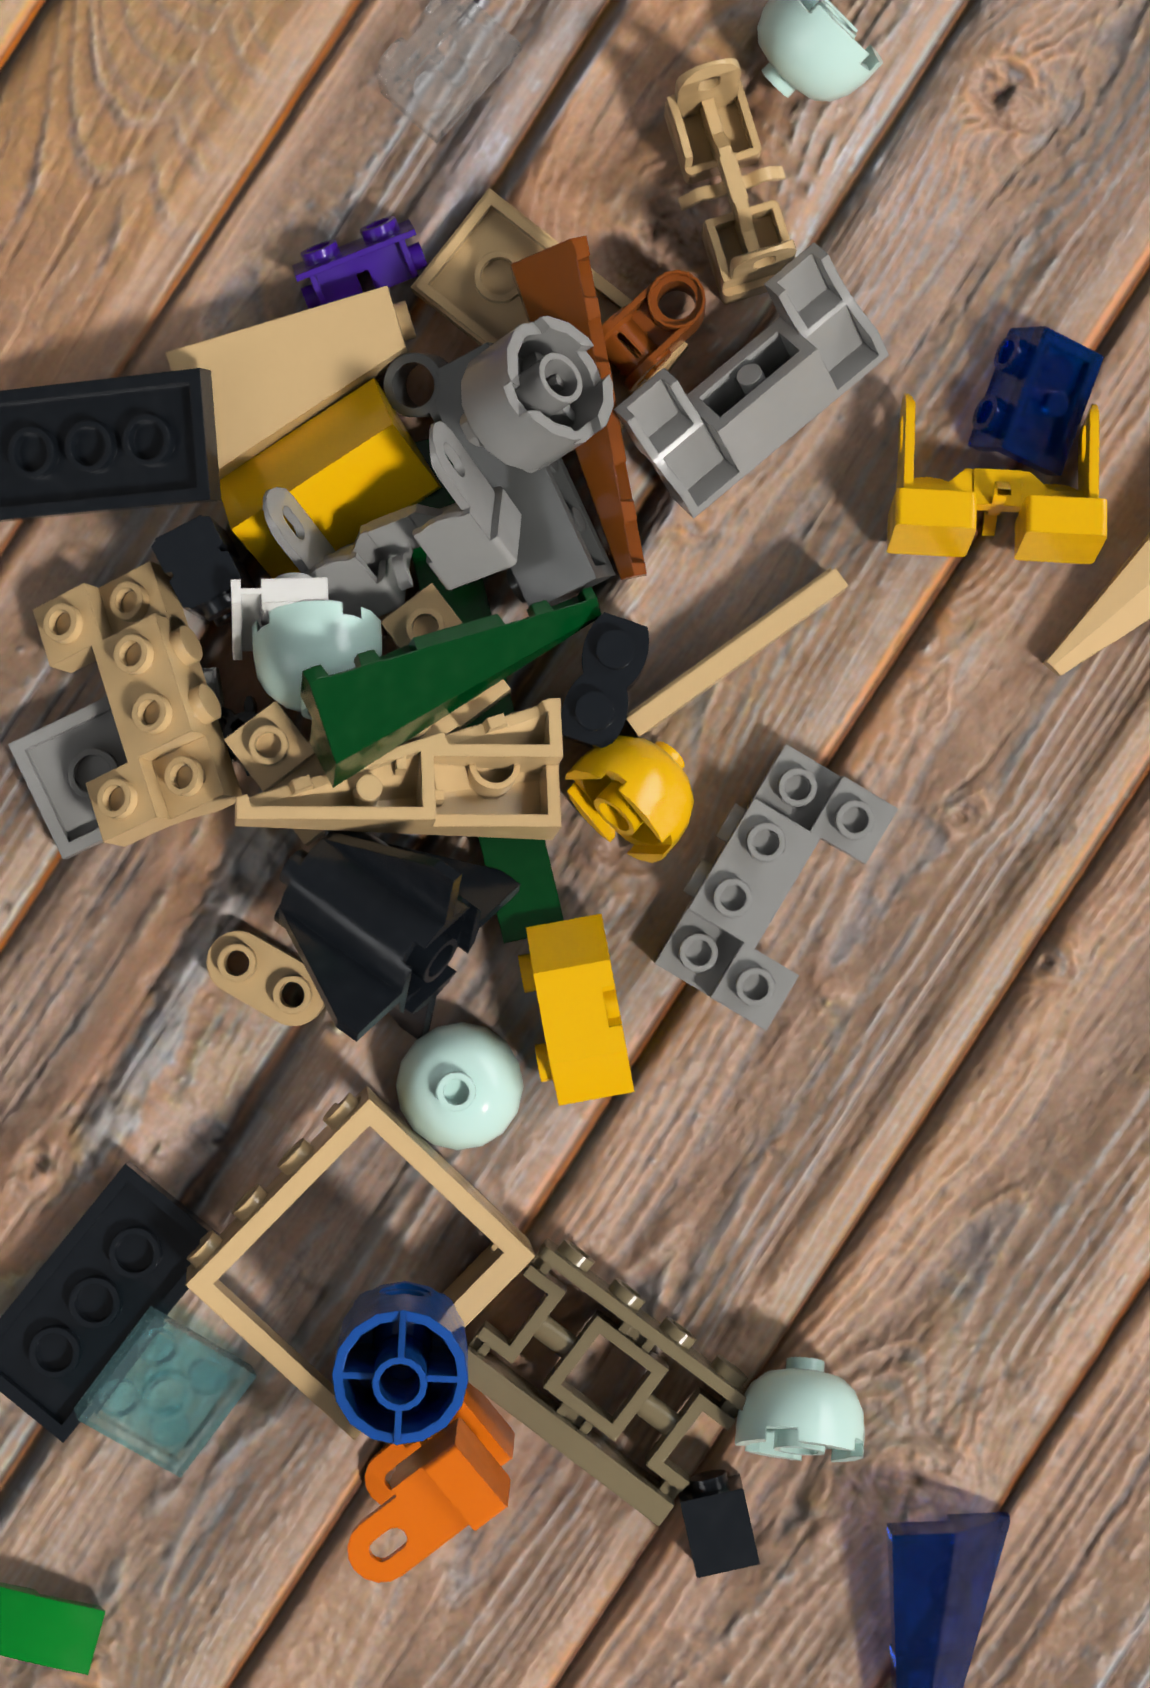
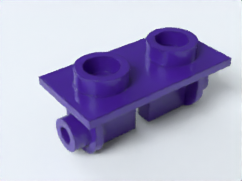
M395 216L385 217L360 229L362 238L339 247L337 241L332 239L302 251L300 254L303 261L292 265L297 282L306 278L311 280L312 284L301 288L308 309L364 293L357 274L369 270L376 289L383 286H388L389 288L418 277L416 270L427 267L428 264L419 242L409 246L406 245L405 239L417 235L410 220L398 223Z

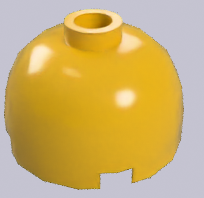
M618 736L612 744L604 748L593 747L566 773L565 780L575 781L567 790V793L581 816L609 842L615 838V831L619 833L625 840L634 844L626 854L650 863L662 860L680 840L688 827L694 804L691 785L683 771L685 763L682 757L674 748L661 741L652 743L643 738Z

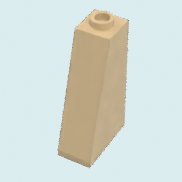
M383 286L165 353L171 371L195 368L211 370L219 478L222 479L371 379L379 380L385 376L389 365L397 357L408 353L405 341L417 337L406 301L394 304L388 286Z

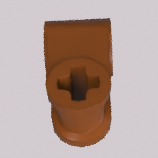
M681 270L663 273L630 304L622 307L602 324L608 360L626 378L623 386L629 392L635 391L650 379L666 363L671 354L693 335L703 323L706 308L705 291L699 279L691 273ZM678 290L691 296L695 303V308L687 317L675 320L662 314L658 305L664 295ZM620 340L624 341L639 358H636Z

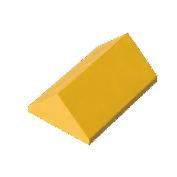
M374 378L220 479L221 499L231 530L272 579L284 573L300 571L277 543L266 523L263 511V496L267 490L275 487L286 488L295 497L335 551H337L341 547L355 542L361 525L407 506H413L442 487L398 414L388 402L384 391ZM284 516V519H285L286 523L289 525V527L292 529V531L296 534L295 529L293 528L292 524H291V523L288 521V519Z

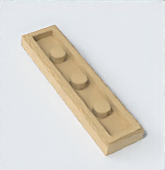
M830 567L630 711L626 717V724L636 737H643L839 596L849 585L836 568L832 570Z

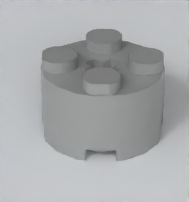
M542 316L534 322L520 324L468 363L461 380V399L464 413L460 417V427L467 440L475 446H484L488 452L506 465L534 473L549 466L602 430L607 425L614 407L613 382L610 374L601 379L595 362L587 353V350L594 346L591 340L569 322L550 316Z

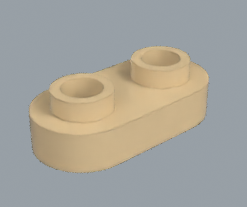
M238 930L220 936L211 945L207 954L206 964L208 974L213 983L221 990L283 1025L299 1026L315 1019L324 1009L325 1005L302 960L263 937L250 931ZM235 950L244 952L249 959L248 970L242 975L234 974L227 965L229 955ZM289 982L299 984L304 990V1000L299 1006H290L283 1000L282 990Z

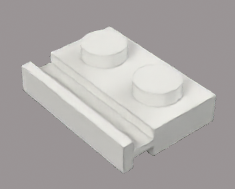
M289 572L281 574L275 579H261V588H241V579L231 580L233 660H242V651H253L252 625L256 620L261 627L269 624L268 611L300 601L329 600L328 578H312L305 573Z

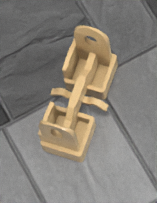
M734 58L707 62L679 76L675 83V94L667 97L664 117L684 181L687 184H693L719 175L722 180L718 184L702 186L678 197L681 210H687L705 200L727 196L731 213L705 220L701 232L720 299L724 304L734 303L768 292L764 283L796 258L795 254L797 251L793 239L789 238L780 205L776 200H770L751 207L748 203L749 197L746 189L766 181L785 180L786 177L782 166L764 167L747 175H741L740 169L759 162L762 148L743 85L740 81L741 68L738 60Z

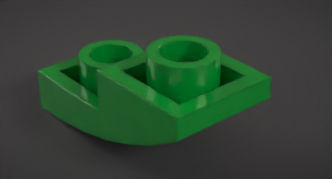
M0 1582V1655L88 1675L106 1611L98 1605L43 1595L32 1588Z

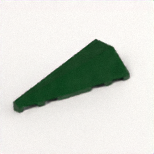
M591 587L582 589L577 596L552 607L547 600L533 603L527 609L529 617L505 624L498 614L414 637L408 645L380 657L374 649L362 652L354 658L355 668L328 675L321 664L302 671L300 696L312 717L310 744L332 787L334 788L594 622L601 615V611L593 589Z

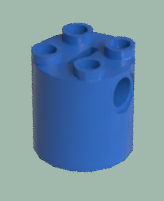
M408 1281L380 1285L373 1290L360 1294L343 1319L332 1371L335 1399L349 1423L369 1438L395 1445L424 1441L447 1427L463 1404L468 1384V1346L464 1322L456 1311L451 1298L435 1291L429 1286Z

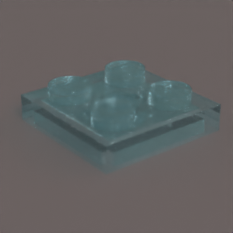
M150 1306L74 1407V1411L80 1422L181 1478L257 1375L252 1365Z

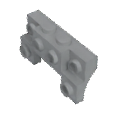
M812 243L764 283L780 317L686 395L678 380L663 368L614 409L636 448L653 464L671 497L692 518L698 516L889 356L878 330L846 288L829 254L815 243Z
M785 744L746 809L735 803L721 825L716 837L725 841V844L714 863L712 864L702 858L683 891L693 898L654 963L760 1028L767 1030L799 975L756 950L757 944L820 839L858 862L866 864L897 813L898 808Z

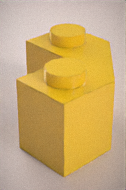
M602 913L526 927L530 953L518 955L524 992L536 991L546 1043L535 1044L541 1083L547 1081L554 1082L559 1106L635 1092Z

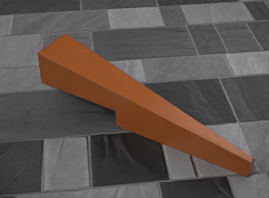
M587 235L568 239L512 263L513 279L529 323L536 321L542 316H550L569 322L593 343L594 346L587 350V353L595 362L601 379L610 374L612 379L600 318L599 302L590 265ZM613 386L614 407L607 425L574 450L621 580L647 576L626 467L627 460L620 420L614 411L617 403Z

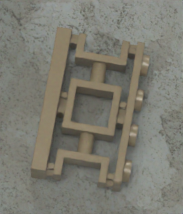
M547 1238L539 1248L538 1253L523 1271V1276L546 1294L512 1339L485 1320L474 1338L470 1339L467 1343L468 1382L657 1526H660L674 1507L676 1496L679 1492H683L689 1484L688 1473L669 1460V1455L702 1412L729 1431L736 1421L739 1409L743 1410L746 1401L745 1392L747 1390L743 1385L748 1377L724 1357L717 1355L711 1362L692 1348L697 1339L672 1318L666 1316L662 1323H659L641 1309L646 1300L628 1284L615 1278L609 1285L593 1273L590 1268L595 1263L594 1260L575 1244L564 1239L560 1246ZM554 1268L620 1318L621 1322L617 1325L597 1309L576 1337L549 1316L567 1291V1286L551 1275L549 1271ZM599 1334L647 1369L613 1416L565 1381ZM534 1336L559 1355L561 1358L544 1379L543 1388L560 1400L559 1404L489 1352L492 1348L513 1364ZM657 1346L723 1396L721 1401L719 1402L698 1386L683 1408L677 1413L654 1396L652 1392L669 1371L668 1362L654 1353L652 1348ZM637 1414L662 1433L645 1457L646 1466L662 1477L660 1481L591 1429L596 1427L615 1442Z

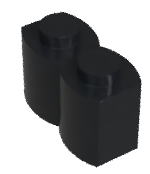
M606 612L601 614L593 623L586 636L582 650L583 674L571 686L563 703L561 720L564 739L590 748H604L612 744L620 736L628 712V691L639 679L648 655L649 631L647 626Z

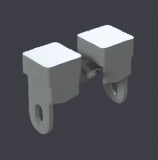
M438 421L431 424L429 430L430 458L434 472L456 503L441 509L415 504L369 521L367 524L361 525L355 542L343 546L335 551L295 497L286 488L275 487L265 492L263 496V511L271 534L301 573H305L312 578H328L329 600L342 602L343 614L361 618V607L371 610L377 617H380L402 606L405 601L406 589L413 587L409 571L413 549L420 546L427 554V564L447 590H452L492 575L516 564L522 514L502 486L491 487L453 431L445 423ZM284 516H285V517L288 519V521L292 524L293 528L295 529L296 534L292 531V529H291V528L289 527V525L286 523V521H285V519H284Z

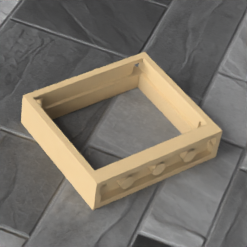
M368 1086L356 1097L349 1092L339 1104L335 1102L323 1117V1121L327 1126L310 1143L304 1138L297 1141L277 1164V1167L282 1172L265 1189L256 1184L247 1191L232 1209L231 1213L236 1219L219 1236L213 1230L205 1234L200 1239V1245L186 1258L191 1264L187 1267L185 1285L353 1440L362 1432L349 1423L335 1399L333 1384L219 1280L330 1165L370 1126L492 1241L443 1292L453 1301L465 1327L535 1257L530 1240L419 1134L413 1131Z

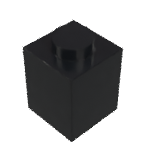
M719 1469L701 1472L690 1477V1485H687L683 1492H679V1499L697 1578L759 1565L760 1561L740 1474L727 1477L726 1470Z

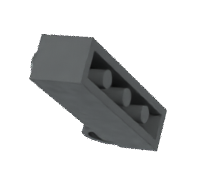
M487 342L450 363L440 356L429 353H406L397 357L389 365L384 377V393L392 408L403 416L432 417L434 422L441 421L453 431L491 487L502 486L522 514L517 562L514 566L507 569V579L515 596L522 603L527 602L528 607L533 603L547 600L552 607L579 594L582 589L593 587L615 576L613 567L562 458L545 468L529 473L523 469L506 465L488 452L484 446L478 447L467 440L461 429L460 417L464 413L461 399V380L468 363L494 343ZM420 364L428 368L434 379L433 394L430 400L423 406L416 405L410 399L406 388L408 375L413 368Z

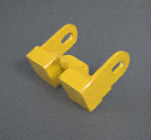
M904 393L899 418L896 490L888 513V553L965 557L976 533L977 510L984 511L982 536L995 535L997 515L1000 516L1001 512L1019 513L1015 521V560L1092 564L1095 562L1107 539V500L1099 498V409L1097 404H1091L1078 438V489L1067 485L1043 484L1031 472L983 468H965L948 482L933 477L914 478L916 403L910 394Z

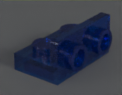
M1046 326L1011 328L996 351L994 357L995 369L987 392L973 414V430L968 446L982 452H999L1045 475L1061 476L1104 356Z

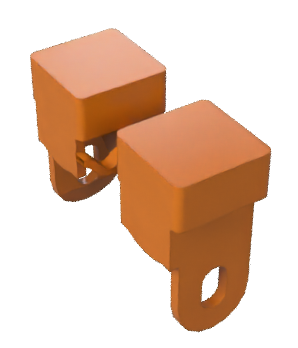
M469 1382L463 1404L447 1427L424 1441L400 1445L389 1443L368 1462L364 1475L365 1486L370 1496L381 1506L357 1524L351 1532L347 1545L348 1559L353 1569L364 1579L377 1583L391 1582L406 1574L468 1525L474 1531H477L508 1507L511 1480L502 1466L513 1458L515 1433L484 1394ZM396 1467L394 1473L391 1476L389 1485L386 1482L385 1476L389 1471ZM398 1528L405 1532L407 1541L389 1556L380 1558L371 1552L370 1545L386 1531Z

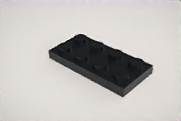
M195 368L0 391V522L221 501L211 370Z
M132 1162L125 1163L1 1316L0 1392L64 1443L188 1291L189 1288L185 1285L187 1267L191 1263L186 1258L200 1245V1239L211 1230L218 1236L220 1234Z

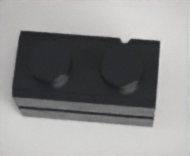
M199 515L159 536L151 546L164 573L172 578L169 582L182 607L201 620H214L217 627L231 622V580L241 579V588H256L245 565L239 561L240 556L228 533L210 516Z

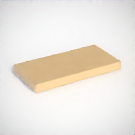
M489 188L413 283L411 290L480 346L487 342L495 343L520 324L529 323L513 279L511 264L559 244V242ZM591 268L596 296L599 302L601 323L603 324L622 307L630 304L632 300ZM620 340L636 358H639L624 341ZM684 342L678 347L655 374L663 368L670 372L688 349V344ZM609 361L618 406L633 392H629L623 386L626 378ZM620 421L621 431H623L625 428Z

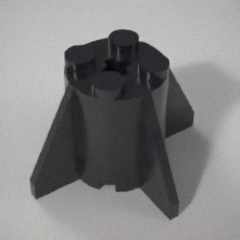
M326 830L323 838L309 853L300 849L285 863L279 879L287 888L283 893L281 904L276 910L274 921L286 929L328 1013L339 1030L357 1042L389 1013L403 1030L419 1039L430 1030L437 995L457 972L448 966L456 949L459 947L468 954L475 942L479 928L519 892L521 884L501 870L388 844L370 832Z

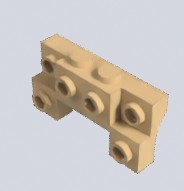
M152 561L99 588L83 583L33 609L50 667L73 673L95 661L97 662L127 763L85 784L103 842L123 847L131 845L169 826L218 812L235 804L236 797L242 796L218 720L221 717L220 703L213 690L207 685L200 664V660L203 657L201 644L195 633L188 626L182 605L169 582L172 578L164 573L161 565Z
M433 583L381 621L382 627L398 648L408 645L414 637L463 624ZM504 679L401 745L444 732L446 735L465 728L510 694L511 688ZM274 701L224 739L263 792L288 785L291 780L302 776L310 775V777L325 773L310 744V740H306L277 701ZM293 829L306 846H309L326 831Z

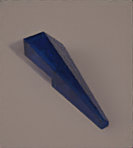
M1008 1512L947 1514L948 1521L887 1523L892 1644H890L892 1688L964 1687L1009 1529L1010 1515Z

